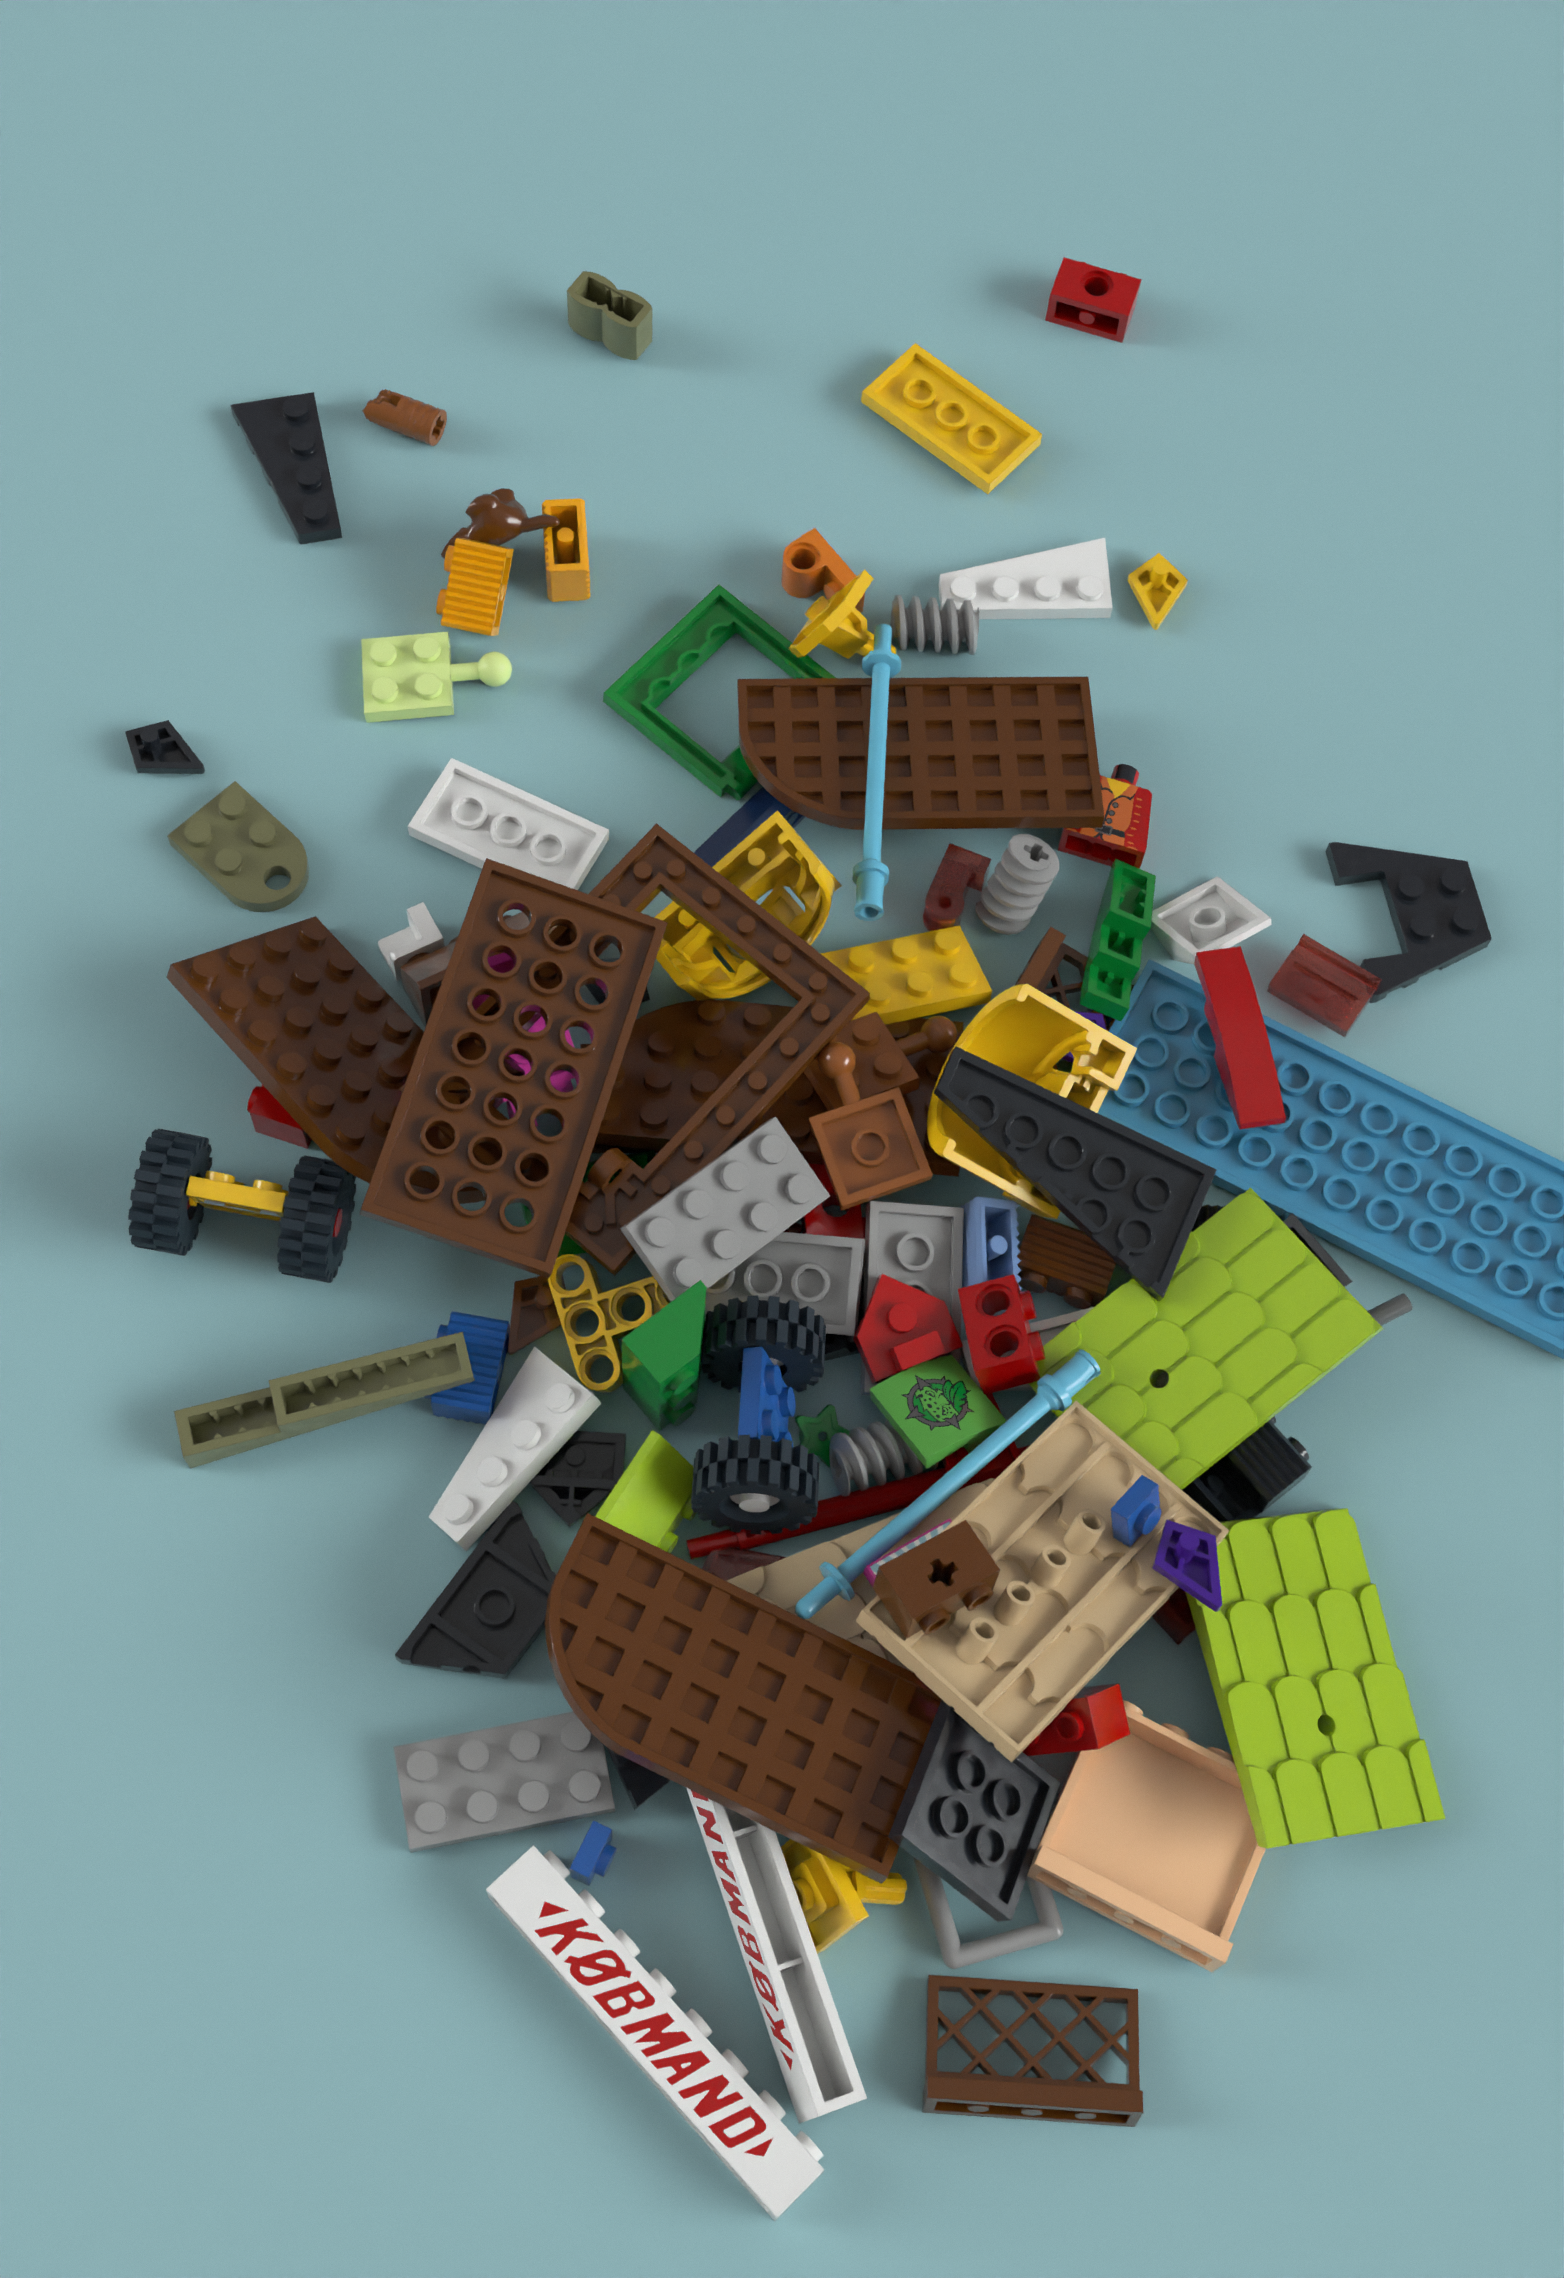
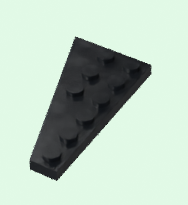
M956 1046L947 1061L934 1094L1157 1301L1163 1299L1217 1169Z

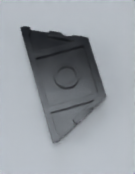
M512 1501L502 1512L396 1652L395 1657L397 1661L406 1665L506 1679L545 1627L547 1599L556 1577L516 1502Z

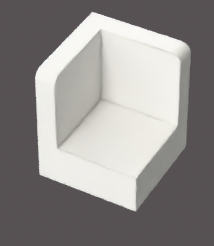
M424 902L407 909L409 927L378 941L379 950L396 981L402 979L400 966L405 965L413 956L423 952L431 953L445 947L443 936Z

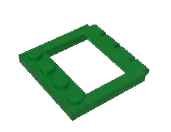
M718 585L603 693V702L720 798L727 792L734 799L740 800L758 783L744 760L740 744L722 762H719L659 713L656 708L735 633L793 679L836 677L808 655L798 658L789 649L792 644L791 641L721 585Z

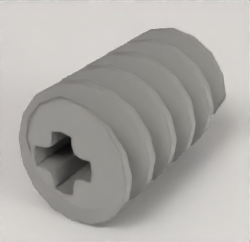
M895 595L891 609V642L893 638H897L900 649L906 650L910 639H915L917 650L923 652L927 641L932 640L935 652L940 653L944 642L949 641L952 654H957L962 642H966L969 654L974 655L979 632V607L975 613L971 600H964L960 610L957 611L954 600L947 598L942 610H940L936 598L930 597L925 609H922L919 597L913 596L908 607L905 608L902 596Z
M1017 834L1012 837L1008 843V848L1001 856V861L996 865L994 873L987 882L988 886L981 893V901L976 903V913L988 928L996 933L1006 935L1018 934L1026 929L1038 905L1059 872L1058 857L1047 843L1030 834Z
M888 1420L885 1421V1424L873 1422L867 1427V1430L862 1427L853 1428L849 1432V1436L839 1432L831 1437L829 1445L830 1468L835 1485L842 1496H849L850 1480H854L859 1490H867L869 1474L873 1476L879 1486H882L887 1482L886 1469H890L892 1475L898 1481L902 1480L905 1476L904 1464L906 1463L915 1475L921 1474L923 1471L922 1462ZM937 1462L930 1468L935 1470L938 1467L939 1462Z

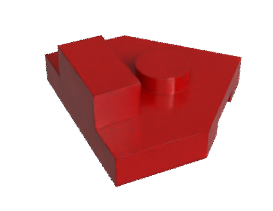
M881 1274L878 1276L872 1291V1297L854 1336V1341L872 1384L963 1347L945 1301L887 1275Z

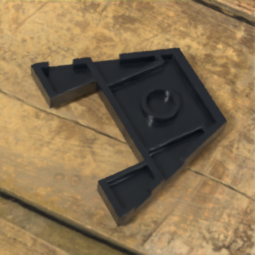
M1339 842L1328 844L1325 852L1335 886L1374 880L1381 881L1402 954L1363 959L1359 968L1370 1003L1378 1002L1384 999L1388 993L1400 987L1406 988L1416 983L1420 977L1438 968L1442 970L1486 948L1490 943L1492 937L1468 861Z

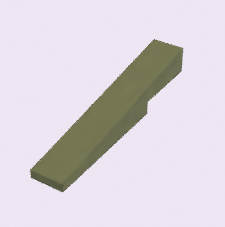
M463 1332L268 1380L270 1385L268 1388L176 1410L174 1414L182 1455L191 1469L475 1380Z

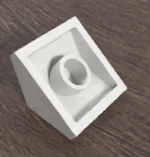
M1216 876L1153 910L1151 930L1174 961L1194 964L1196 952L1230 948L1267 928L1272 923L1271 917Z

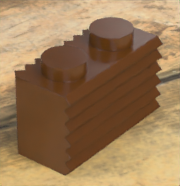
M1031 1214L1019 1248L1020 1253L1017 1255L1021 1260L1017 1264L1021 1269L1017 1275L1022 1279L1018 1284L1023 1289L1033 1293H1044L1045 1290L1049 1293H1056L1058 1296H1064L1063 1300L1067 1304L1075 1308L1087 1309L1091 1306L1095 1307L1104 1299L1116 1262L1083 1231Z

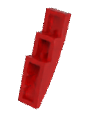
M1241 946L1196 952L1194 965L1206 997L1204 1012L1216 1043L1214 1059L1239 1130L1285 1123L1286 1116L1276 1067L1264 1019Z

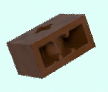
M964 1520L879 1566L873 1589L907 1639L921 1630L925 1635L935 1632L949 1621L950 1614L964 1606L967 1610H973L987 1602L994 1594L993 1588L1000 1569L969 1523Z

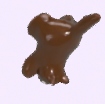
M501 488L493 491L491 494L478 496L470 503L465 513L472 519L471 525L467 528H461L449 540L441 556L445 559L448 546H455L456 538H466L500 546L524 532L556 527L560 524L558 517L547 514L529 518L525 508L515 500L514 492L511 489Z

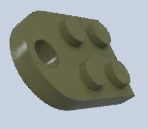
M236 781L167 835L170 845L231 902L245 910L270 912L286 907L300 896L308 882L309 864L306 851L300 840ZM275 875H284L290 879L289 884L283 889L274 890L266 886L267 881Z

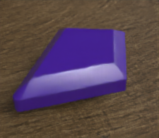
M1166 1519L1152 1569L1213 1611L1218 1612L1222 1606L1216 1536Z

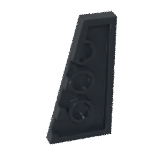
M314 392L232 404V415L237 425L241 427L252 454H255L265 479L276 494L278 503L299 544L342 538Z

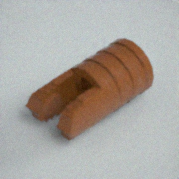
M382 389L377 398L370 400L362 410L366 419L370 422L415 440L425 442L431 446H435L440 441L447 421L445 410L386 389Z

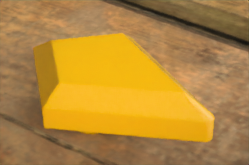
M1160 553L1130 573L1127 579L1154 630L1160 627L1188 583V579Z

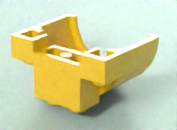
M1019 984L997 995L973 1018L948 1055L934 1090L953 1049L957 1046L1098 1113L1108 1090L1118 1091L1137 1048L1029 984ZM1072 1053L1074 1061L1071 1073L1053 1068L1066 1054ZM933 1090L927 1115V1136L935 1153L1003 1190L1002 1196L1015 1201L1018 1205L1040 1217L1057 1219L1061 1211L940 1100Z

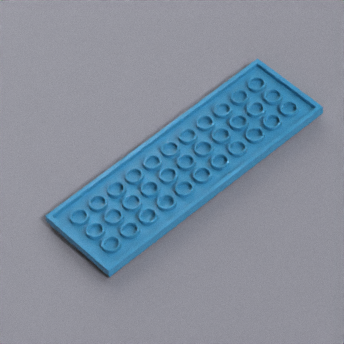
M1148 960L1131 991L1129 1010L1122 1021H1114L1109 1031L1136 1047L1137 1050L1118 1091L1108 1090L1098 1114L1217 1169L1211 1183L1237 1196L1252 1188L1277 1216L1281 1217L1284 1213H1293L1309 1232L1564 1359V1162L1263 1014L1286 1119L1285 1123L1239 1130L1214 1059L1216 1043L1204 1012L1206 997L1202 985L1157 962Z

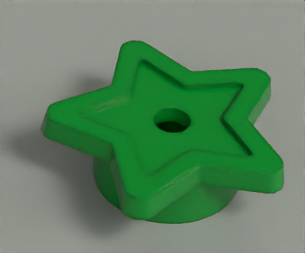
M828 1404L816 1417L801 1415L795 1417V1422L800 1430L799 1445L808 1448V1454L814 1453L828 1468H830L829 1445L831 1437L839 1432L849 1436L850 1432L838 1425L836 1409L832 1404ZM820 1432H825L826 1434L824 1441L819 1440L818 1435Z

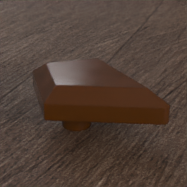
M562 1274V1278H561V1280H562V1285H563L564 1289L566 1290L565 1283H564V1279H563V1274ZM537 1276L514 1282L507 1349L509 1355H513L561 1326L548 1278Z

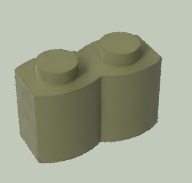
M583 271L568 288V324L578 335L592 341L603 342L612 353L629 360H637L652 342V306L643 297L630 291L618 290L604 276Z

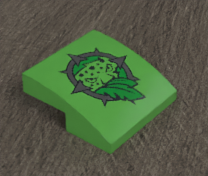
M952 1355L935 1358L915 1365L870 1389V1397L873 1403L926 1469L961 1447H964L970 1453L1007 1421Z

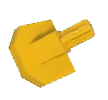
M864 569L828 600L823 595L819 597L805 612L809 619L789 649L798 658L807 655L819 643L847 659L855 653L865 657L870 651H873L874 634L867 631V619L855 606L874 578ZM891 644V652L896 654V648Z
M789 1839L781 1846L817 1954L826 1950L869 1916L863 1903L898 1905L903 1903L905 1899L907 1882L899 1873L889 1872L888 1877L881 1884L792 1839Z

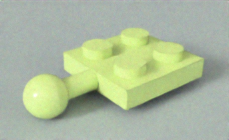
M448 632L361 639L364 715L367 723L454 715L452 682L481 679L488 686L498 687L505 684L512 673L510 660L500 652L486 653L480 658L479 662L451 664V645Z

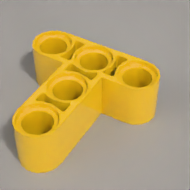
M574 1254L561 1255L556 1259L548 1283L577 1376L588 1389L602 1393L613 1392L623 1384L622 1351L618 1339L627 1336L670 1302L653 1276L603 1292L593 1265ZM579 1265L584 1271L583 1283L575 1290H565L561 1280L563 1272L570 1266ZM631 1296H641L645 1302L644 1314L636 1321H626L621 1310L624 1301ZM585 1311H594L599 1319L598 1328L594 1334L581 1337L576 1330L577 1318ZM600 1357H608L613 1363V1374L608 1381L597 1384L591 1377V1365Z

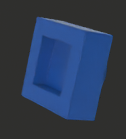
M1141 1475L1111 1508L1113 1538L1129 1548L1142 1534H1149L1160 1520L1162 1511L1160 1509L1159 1485Z
M593 1820L571 1864V1878L590 1886L595 1874L602 1877L605 1876L617 1850L616 1847L610 1845L613 1839L612 1829Z

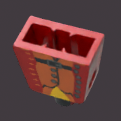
M1118 764L1114 767L1111 778L1100 775L1104 808L1102 828H1063L1058 851L1111 867L1115 859H1118L1140 869L1147 848L1152 793L1148 789L1136 786L1139 777L1137 769L1130 765Z

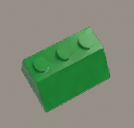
M701 1280L622 1339L623 1389L659 1432L670 1423L673 1426L680 1425L696 1409L707 1287Z

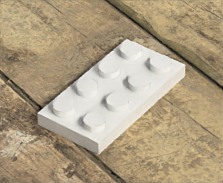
M453 758L450 759L408 825L410 836L481 869L486 858L575 890L580 888L609 840V829Z

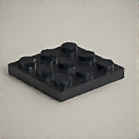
M941 1700L888 1837L997 1922L1012 1920L1060 1782L1023 1752L1011 1763L994 1747L992 1742L989 1743L954 1711L955 1708L950 1707Z

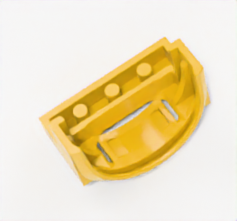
M778 810L712 867L755 902L767 891L773 889L760 906L810 946L821 932L827 920L834 892L842 886ZM784 887H790L805 905V912ZM674 901L654 917L668 922L656 956L657 961L674 982L697 1001L740 996L771 981L769 977L749 961L734 956L723 940ZM714 947L735 972H729L713 953Z

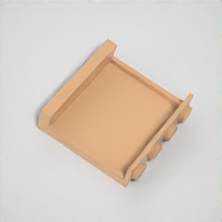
M1123 1700L1130 1735L1101 1749L1078 1752L1043 1830L1027 1876L1213 1972L1224 1965L1233 1946V1943L1229 1942V1938L1266 1848L1258 1846L1233 1756L1219 1748L1208 1747L1206 1749L1189 1740L1188 1733L1183 1729L1168 1723L1160 1725L1144 1717L1143 1711L1139 1707Z

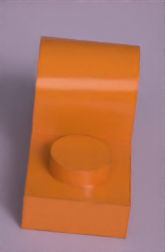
M816 528L791 542L783 552L782 587L793 597L807 598L824 590L828 600L856 577ZM865 593L855 606L860 613L863 612Z

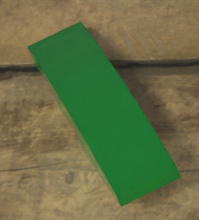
M1115 859L1112 864L1098 911L1086 962L1079 1004L1122 1021L1129 1010L1132 980L1140 969L1143 940L1151 929L1156 876L1118 859Z

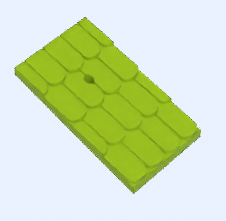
M1249 1188L1246 1192L1234 1198L1195 1231H1191L1163 1299L1157 1301L1132 1278L1129 1282L1117 1288L1078 1321L1072 1322L1043 1346L1046 1359L1037 1362L1042 1378L1046 1374L1052 1376L1074 1357L1077 1351L1082 1349L1089 1353L1098 1363L1101 1374L1092 1379L1071 1398L1072 1404L1075 1401L1079 1402L1182 1490L1384 1328L1255 1191ZM1162 1373H1168V1383L1166 1386L1158 1388L1156 1384L1158 1376ZM1038 1381L1028 1383L1037 1393ZM1066 1410L1051 1411L1059 1418Z
M1334 1508L1220 1522L1229 1530L1226 1537L1217 1546L1222 1606L1218 1612H1215L1187 1592L1186 1596L1258 1846L1269 1849L1289 1844H1299L1446 1819L1425 1739H1420L1405 1678L1396 1664L1376 1584L1371 1583L1356 1523L1349 1515L1348 1508Z

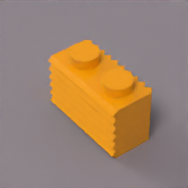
M581 498L545 500L542 503V514L558 517L560 524L556 527L543 528L547 598L552 602L587 600L590 598V570L585 501Z
M456 538L455 546H448L444 560V570L450 572L447 589L442 588L440 590L436 606V613L442 615V626L488 636L498 635L514 549L466 538Z

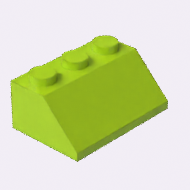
M652 1430L595 1517L671 1554L679 1539V1536L674 1534L684 1518L691 1521L697 1514L693 1512L691 1504L694 1467L667 1440Z

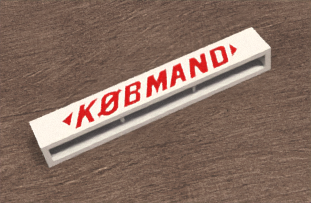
M686 1788L799 2124L867 2099L776 1832Z
M533 1845L486 1888L488 1898L771 2218L776 2221L823 2173L824 2169L818 2163L824 2156L823 2153L803 2131H800L796 2136L789 2131L780 2121L786 2115V2112L765 2089L759 2095L754 2092L744 2080L749 2071L732 2051L727 2048L720 2054L711 2044L707 2037L713 2031L702 2017L692 2008L684 2013L671 1999L676 1990L657 1968L648 1973L635 1959L641 1951L631 1938L620 1928L614 1934L599 1919L605 1914V1911L586 1889L577 1894L564 1880L570 1872L551 1850L542 1855Z

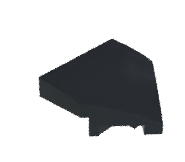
M576 1431L529 1482L532 1488L569 1528L604 1501L623 1475L626 1434Z

